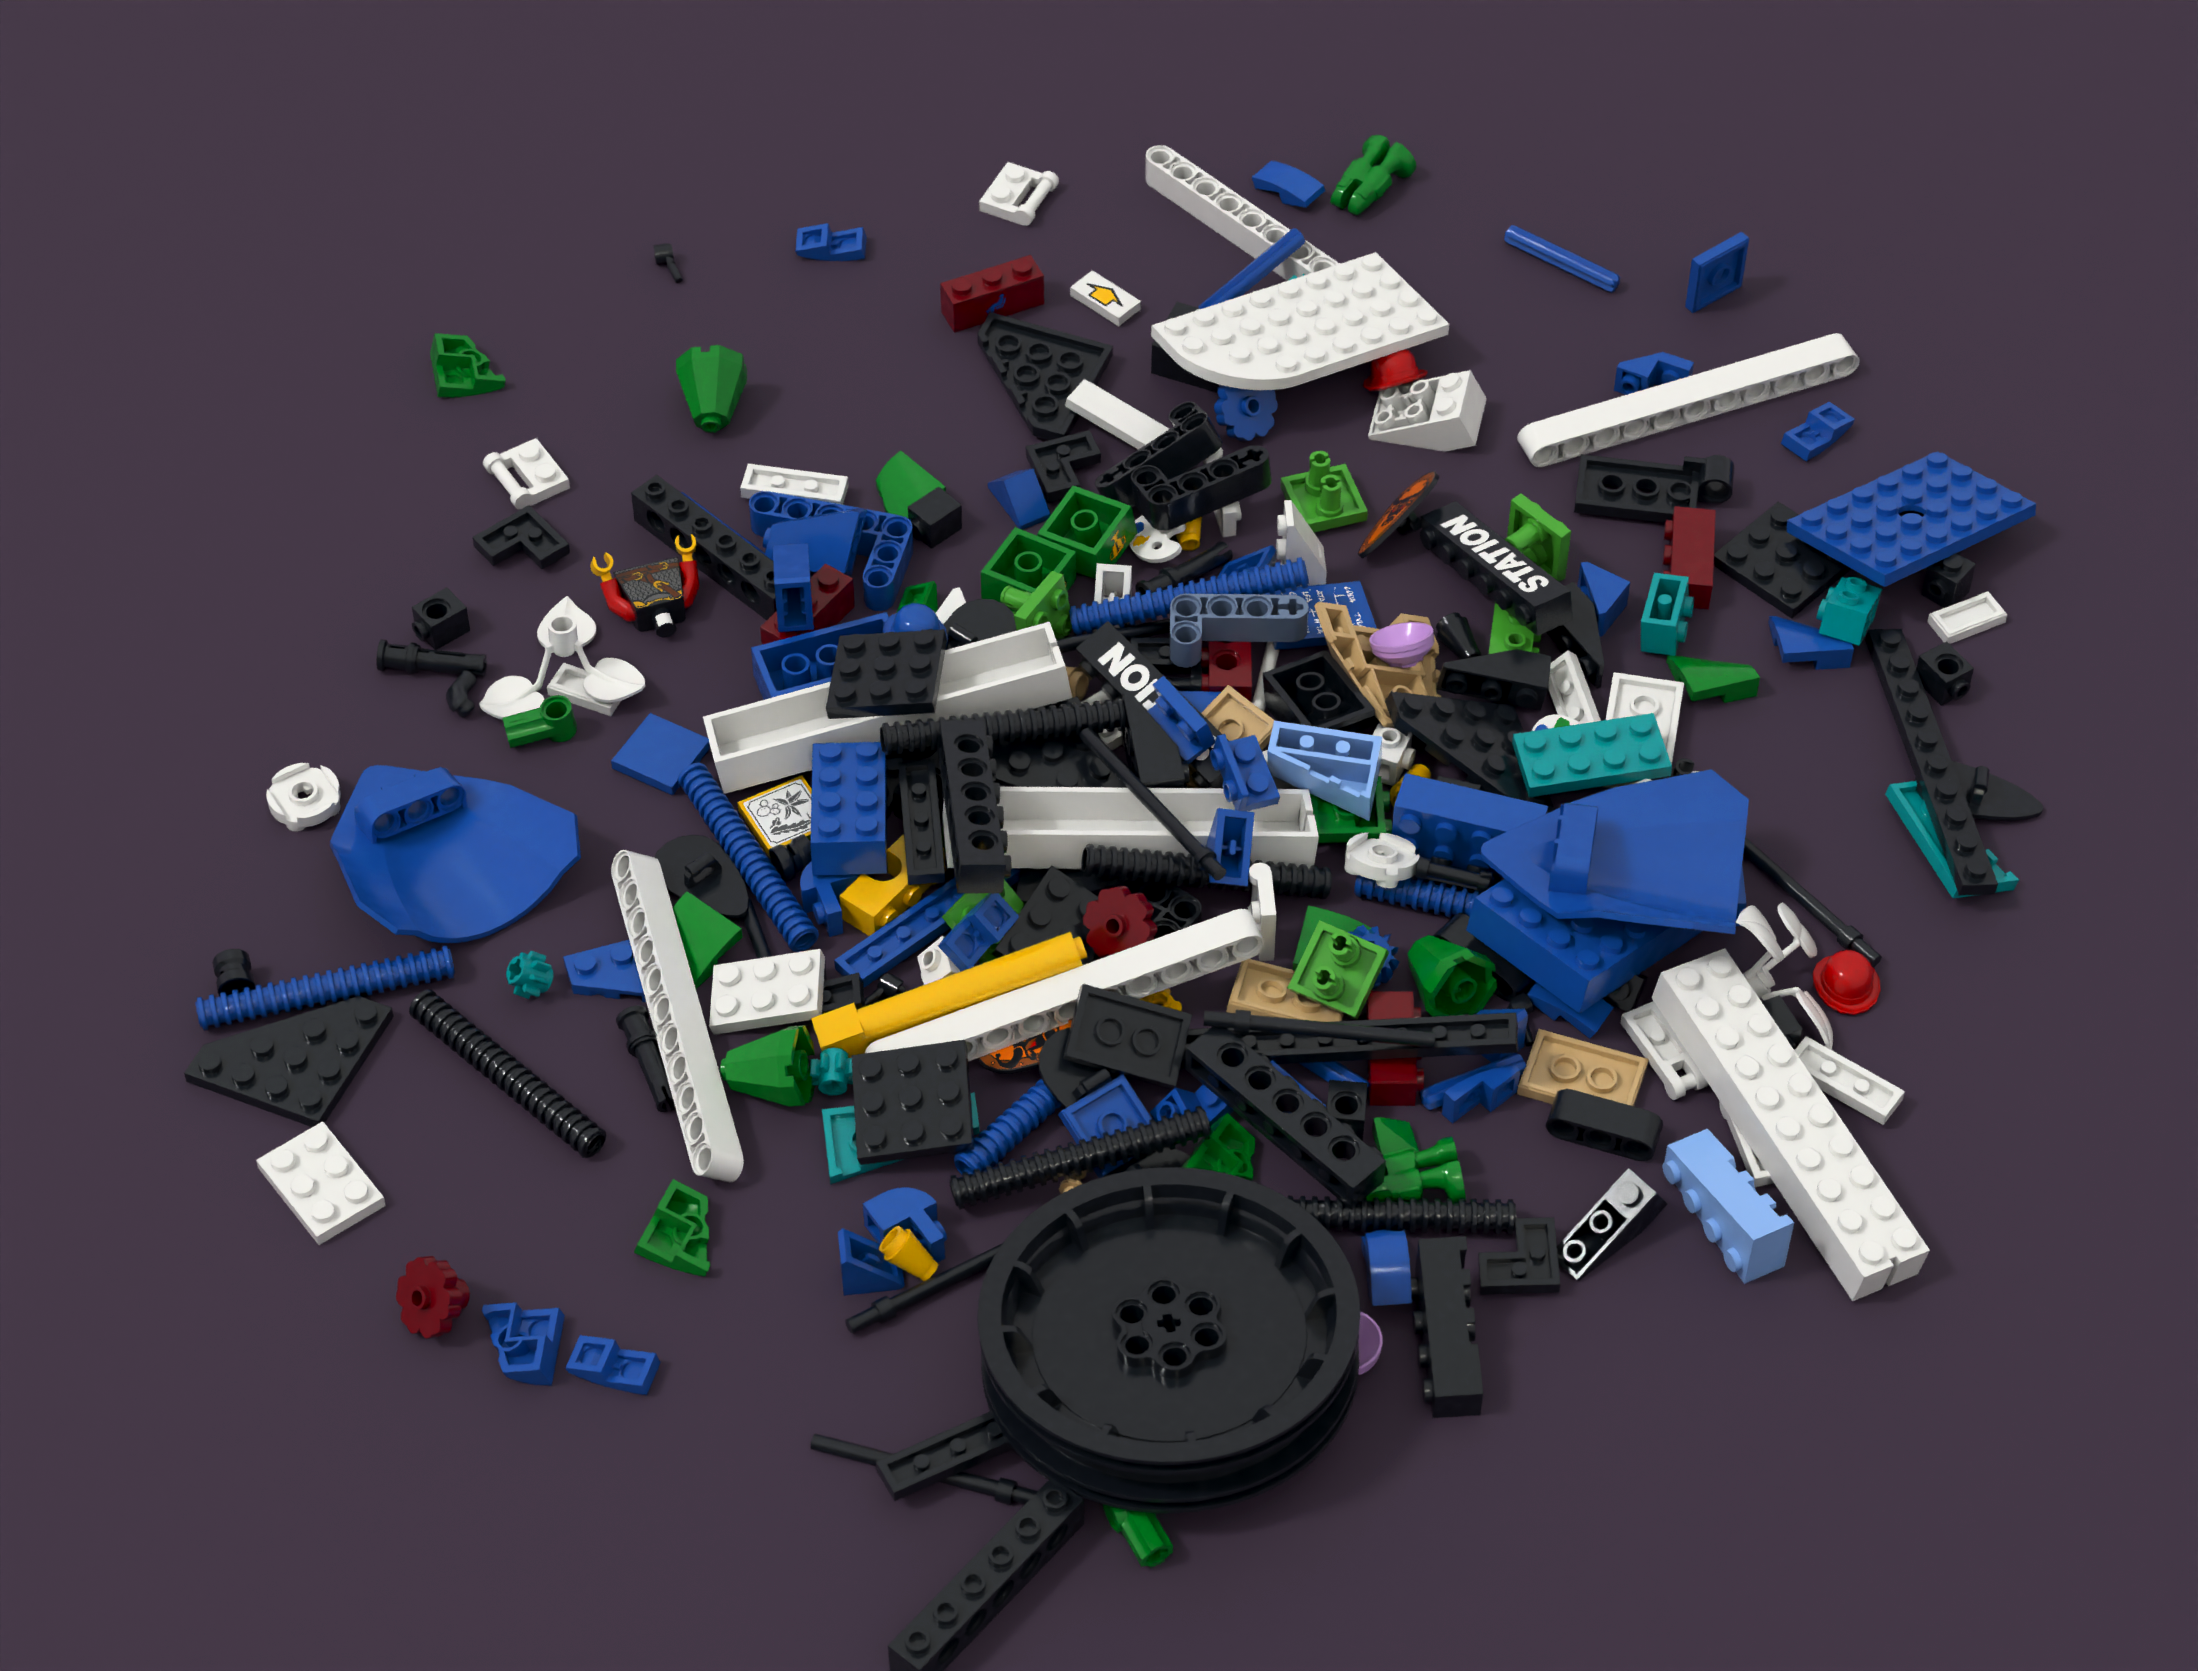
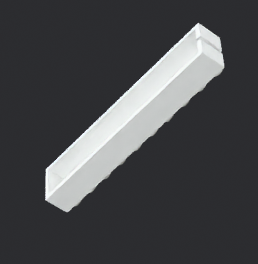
M1050 622L945 650L935 713L828 719L826 704L831 682L703 716L722 790L726 794L802 772L812 771L813 744L880 742V727H882L883 723L893 726V723L897 721L900 722V725H903L906 720H910L913 724L917 719L926 722L928 718L938 721L939 717L949 720L950 716L960 719L961 715H967L968 718H971V715L974 713L981 717L984 712H988L990 715H993L995 711L1004 714L1006 710H1011L1012 713H1015L1017 709H1022L1024 712L1028 708L1034 709L1071 699L1072 694L1066 666Z
M1000 787V802L997 806H1003L1004 825L1001 831H1007L1008 837L1007 853H1004V855L1011 856L1012 868L1049 869L1052 865L1056 869H1081L1082 854L1087 844H1093L1094 848L1104 845L1106 849H1109L1110 846H1116L1117 850H1120L1121 847H1127L1130 852L1133 848H1138L1141 853L1143 850L1148 849L1151 854L1156 850L1161 851L1162 855H1165L1168 851L1172 852L1174 856L1179 852L1184 853L1185 857L1190 854L1128 788ZM1148 788L1204 847H1206L1217 808L1235 810L1233 802L1226 800L1223 788ZM1277 789L1280 795L1278 804L1248 811L1255 812L1250 859L1252 863L1256 860H1262L1265 864L1267 861H1273L1274 865H1277L1278 862H1284L1286 866L1289 863H1295L1297 867L1301 864H1306L1310 868L1315 863L1319 835L1315 816L1313 815L1309 789ZM944 801L942 825L947 868H954Z
M1724 948L1661 972L1652 995L1653 1001L1765 1170L1771 1175L1770 1178L1851 1300L1855 1301L1881 1290L1885 1282L1888 1286H1891L1917 1275L1930 1251L1727 950Z

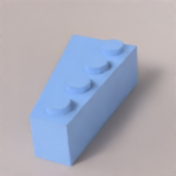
M1705 1129L1667 1145L1665 1161L1663 1163L1664 1175L1669 1183L1677 1186L1683 1195L1684 1204L1689 1212L1695 1213L1700 1219L1709 1241L1715 1242L1718 1245L1729 1270L1736 1272L1742 1282L1746 1284L1785 1267L1794 1222L1787 1214L1781 1217L1777 1215L1773 1210L1776 1208V1202L1767 1193L1760 1196L1756 1192L1754 1178L1746 1170L1740 1173L1736 1170L1735 1158L1708 1129Z

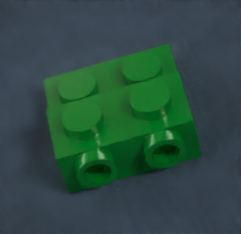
M1378 776L1370 821L1310 794L1313 815L1315 816L1319 835L1318 843L1348 842L1350 838L1361 833H1368V839H1379L1380 833L1392 834V820L1385 819L1384 812L1390 811L1389 791L1382 790L1381 776Z

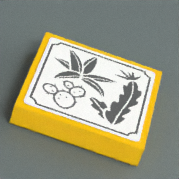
M802 775L737 802L738 811L768 856L770 848L779 844L786 846L791 843L792 838L804 834L811 841L812 789Z

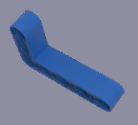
M770 491L757 492L749 499L751 529L756 535L764 537L767 528H771L772 524L780 521L858 508ZM867 509L857 551L858 555L869 556L863 572L864 603L871 610L884 611L891 608L895 603L914 549L913 526L907 517Z

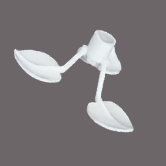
M566 596L547 613L538 627L537 638L539 643L545 647V653L536 683L532 685L527 678L521 676L503 677L488 688L479 706L484 712L498 719L540 708L544 697L537 691L542 688L553 652L559 657H568L575 651L577 652L585 671L589 673L583 681L584 690L588 696L596 701L605 703L618 702L641 692L646 685L642 674L634 666L621 659L603 658L596 664L595 668L589 664L583 651V646H586L594 639L596 624L588 614L578 608Z
M1783 902L1780 903L1777 907L1778 913L1787 929L1794 936L1793 942L1784 950H1781L1773 930L1762 913L1752 905L1743 909L1736 923L1751 931L1767 949V952L1752 968L1743 973L1744 977L1758 998H1762L1763 1001L1779 995L1781 997L1790 995L1796 997L1819 1030L1825 1047L1832 1050L1833 1031L1831 1024L1822 1008L1808 991L1803 992L1799 987L1771 992L1770 989L1775 985V982L1769 970L1784 960L1797 947L1801 945L1809 958L1817 955V947L1810 933L1800 923L1794 912Z

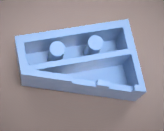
M1274 720L1267 751L1268 768L1271 775L1299 789H1309L1310 794L1370 821L1382 761V737Z

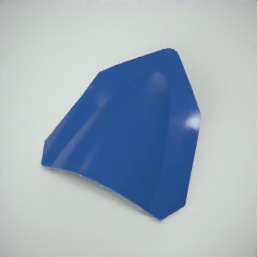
M386 765L368 767L361 774L330 840V848L339 863L357 907L395 935H412L438 943L468 942L486 937L508 927L535 908L553 890L561 877L581 859L578 819L575 813L512 785L487 779L452 775L448 769L442 767L430 771Z
M1712 769L1614 787L1571 803L1561 804L1560 808L1496 836L1483 843L1480 854L1481 858L1532 902L1557 919L1605 918L1685 930L1735 934L1749 799Z

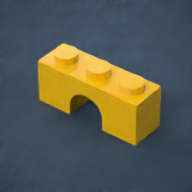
M904 834L887 849L888 873L894 876V879L878 881L866 874H861L839 896L842 919L868 936L901 915L908 907L917 904L922 894L932 884H937L908 885ZM943 848L944 870L946 871L945 853Z

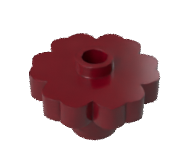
M1126 886L1101 890L1098 900L1088 902L1086 913L1083 917L1084 925L1090 929L1086 937L1087 943L1093 948L1097 956L1102 957L1110 956L1153 940L1157 932V926L1151 920L1154 912L1153 906L1147 901L1143 893L1131 894Z
M433 1256L418 1257L414 1261H409L406 1265V1275L400 1276L397 1282L396 1301L403 1307L401 1320L407 1326L410 1333H421L424 1338L440 1337L444 1333H449L452 1329V1319L460 1316L461 1310L467 1306L470 1298L468 1285L463 1279L457 1278L456 1272L451 1268L448 1261H437Z

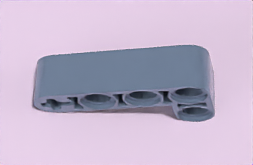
M1180 594L1174 597L1170 604V659L1179 667L1188 668L1197 665L1202 656V641H1300L1307 635L1308 602L1297 595Z

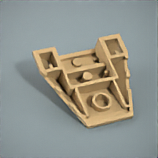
M1317 602L1314 605L1331 656L1373 706L1375 716L1383 727L1395 728L1385 703L1391 691L1441 697V695L1437 694L1436 690L1440 670H1437L1435 667V658L1439 655V645L1435 634L1434 644L1430 651L1423 656L1422 661L1408 668L1390 667L1388 663L1380 660L1372 653L1369 638L1379 629L1353 625L1346 605ZM1402 613L1390 624L1421 622L1431 626L1428 617Z

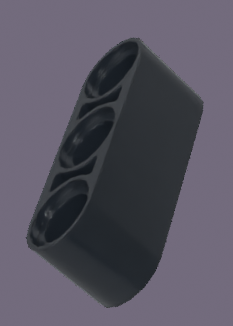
M1457 913L1433 936L1487 956L1495 964L1496 972L1492 971V976L1496 979L1497 988L1494 994L1510 1002L1511 998L1521 994L1534 980L1466 931L1470 917L1464 913Z
M1561 1089L1555 1095L1545 1126L1546 1130L1558 1139L1636 1161H1648L1654 1155L1663 1128V1121L1657 1114L1645 1109L1572 1089Z

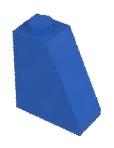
M857 508L774 523L771 528H767L763 538V548H766L765 556L773 560V545L808 543L810 571L817 572L826 563L851 577L867 509Z
M808 543L773 545L778 632L814 630Z

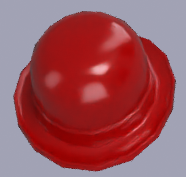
M1404 349L1372 360L1371 375L1364 380L1363 387L1369 391L1385 390L1427 376L1428 371L1419 369L1413 353L1409 349Z
M1853 950L1838 951L1834 955L1819 961L1812 973L1813 985L1818 996L1827 1006L1839 1013L1860 1014L1868 1011L1877 1003L1881 992L1880 978L1869 960L1859 952Z

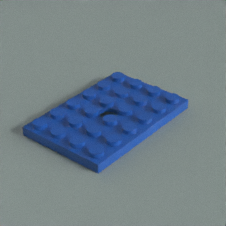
M1937 451L1787 520V533L1881 586L1886 587L2035 516L2036 503L2023 497L2020 493L2013 492L1998 484L1995 480L1977 473L1970 467L1960 464L1949 458L1946 454ZM1904 511H1917L1922 513L1924 516L1921 517L1920 515L1915 513L1904 514L1903 516H1900L1899 514Z

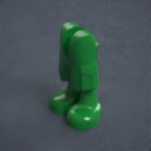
M1383 135L1370 136L1362 146L1363 158L1354 159L1343 173L1340 182L1337 183L1331 196V204L1340 209H1344L1348 205V212L1358 216L1374 201L1381 198L1392 184L1390 177L1392 173L1401 178L1410 177L1417 168L1416 161L1411 152L1402 144L1395 142L1390 148L1387 137Z
M1453 1137L1441 1138L1434 1146L1414 1153V1149L1407 1147L1383 1154L1386 1160L1384 1182L1366 1197L1367 1201H1373V1197H1379V1201H1385L1386 1197H1391V1201H1397L1398 1197H1403L1404 1201H1409L1410 1197H1413L1417 1201L1421 1200L1423 1189L1438 1188L1443 1189L1448 1198H1452L1453 1202H1458L1459 1198H1464L1466 1202L1460 1162L1457 1160V1151ZM1425 1167H1435L1422 1172L1418 1170Z

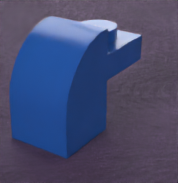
M811 861L804 868L800 879L802 909L806 913L813 911L817 924H824L829 937L842 934L843 919L842 910L839 905V896L858 878V874L813 875Z
M895 1188L863 1203L864 1226L878 1244H881L884 1237L893 1228L900 1226L904 1230L910 1229L937 1263L945 1259L947 1235L943 1226L938 1221L937 1202L930 1195L914 1188Z
M1377 1230L1372 1233H1365V1236H1361V1250L1366 1261L1367 1294L1372 1306L1412 1303L1410 1259L1405 1231Z

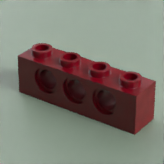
M1202 641L1208 642V647H1202L1201 668H1208V674H1202L1201 691L1222 692L1229 685L1251 702V642Z

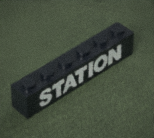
M1456 501L1421 516L1422 531L1420 532V538L1424 547L1440 557L1446 565H1450L1460 573L1463 579L1475 585L1483 595L1491 598L1502 610H1506L1516 618L1522 626H1526L1539 636L1573 620L1571 591Z
M1109 621L1076 647L1082 660L1078 664L1089 679L1093 680L1097 677L1103 683L1100 687L1111 701L1115 702L1116 699H1122L1123 692L1130 691L1147 711L1156 704L1154 700L1158 698V695L1152 684L1163 675ZM1188 701V703H1189V704L1199 713V715L1208 723V726H1209V728H1210V730H1211V732H1212V735H1213V737H1214V739H1215V741H1216L1217 736H1218V735H1222V733H1221L1214 725H1212V724ZM1214 745L1188 764L1189 771L1192 773L1190 778L1198 788H1223L1224 780L1220 770L1216 771L1213 768L1210 758V751L1213 750Z

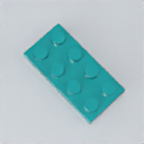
M1654 713L1513 734V748L1529 797L1671 776L1672 765Z

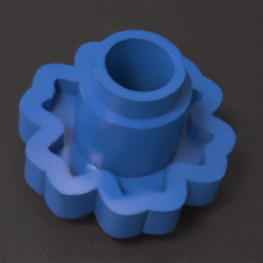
M1224 385L1218 387L1219 398L1214 405L1217 423L1220 426H1226L1228 437L1236 438L1239 441H1251L1254 437H1264L1268 430L1274 426L1272 413L1278 408L1275 390H1248Z

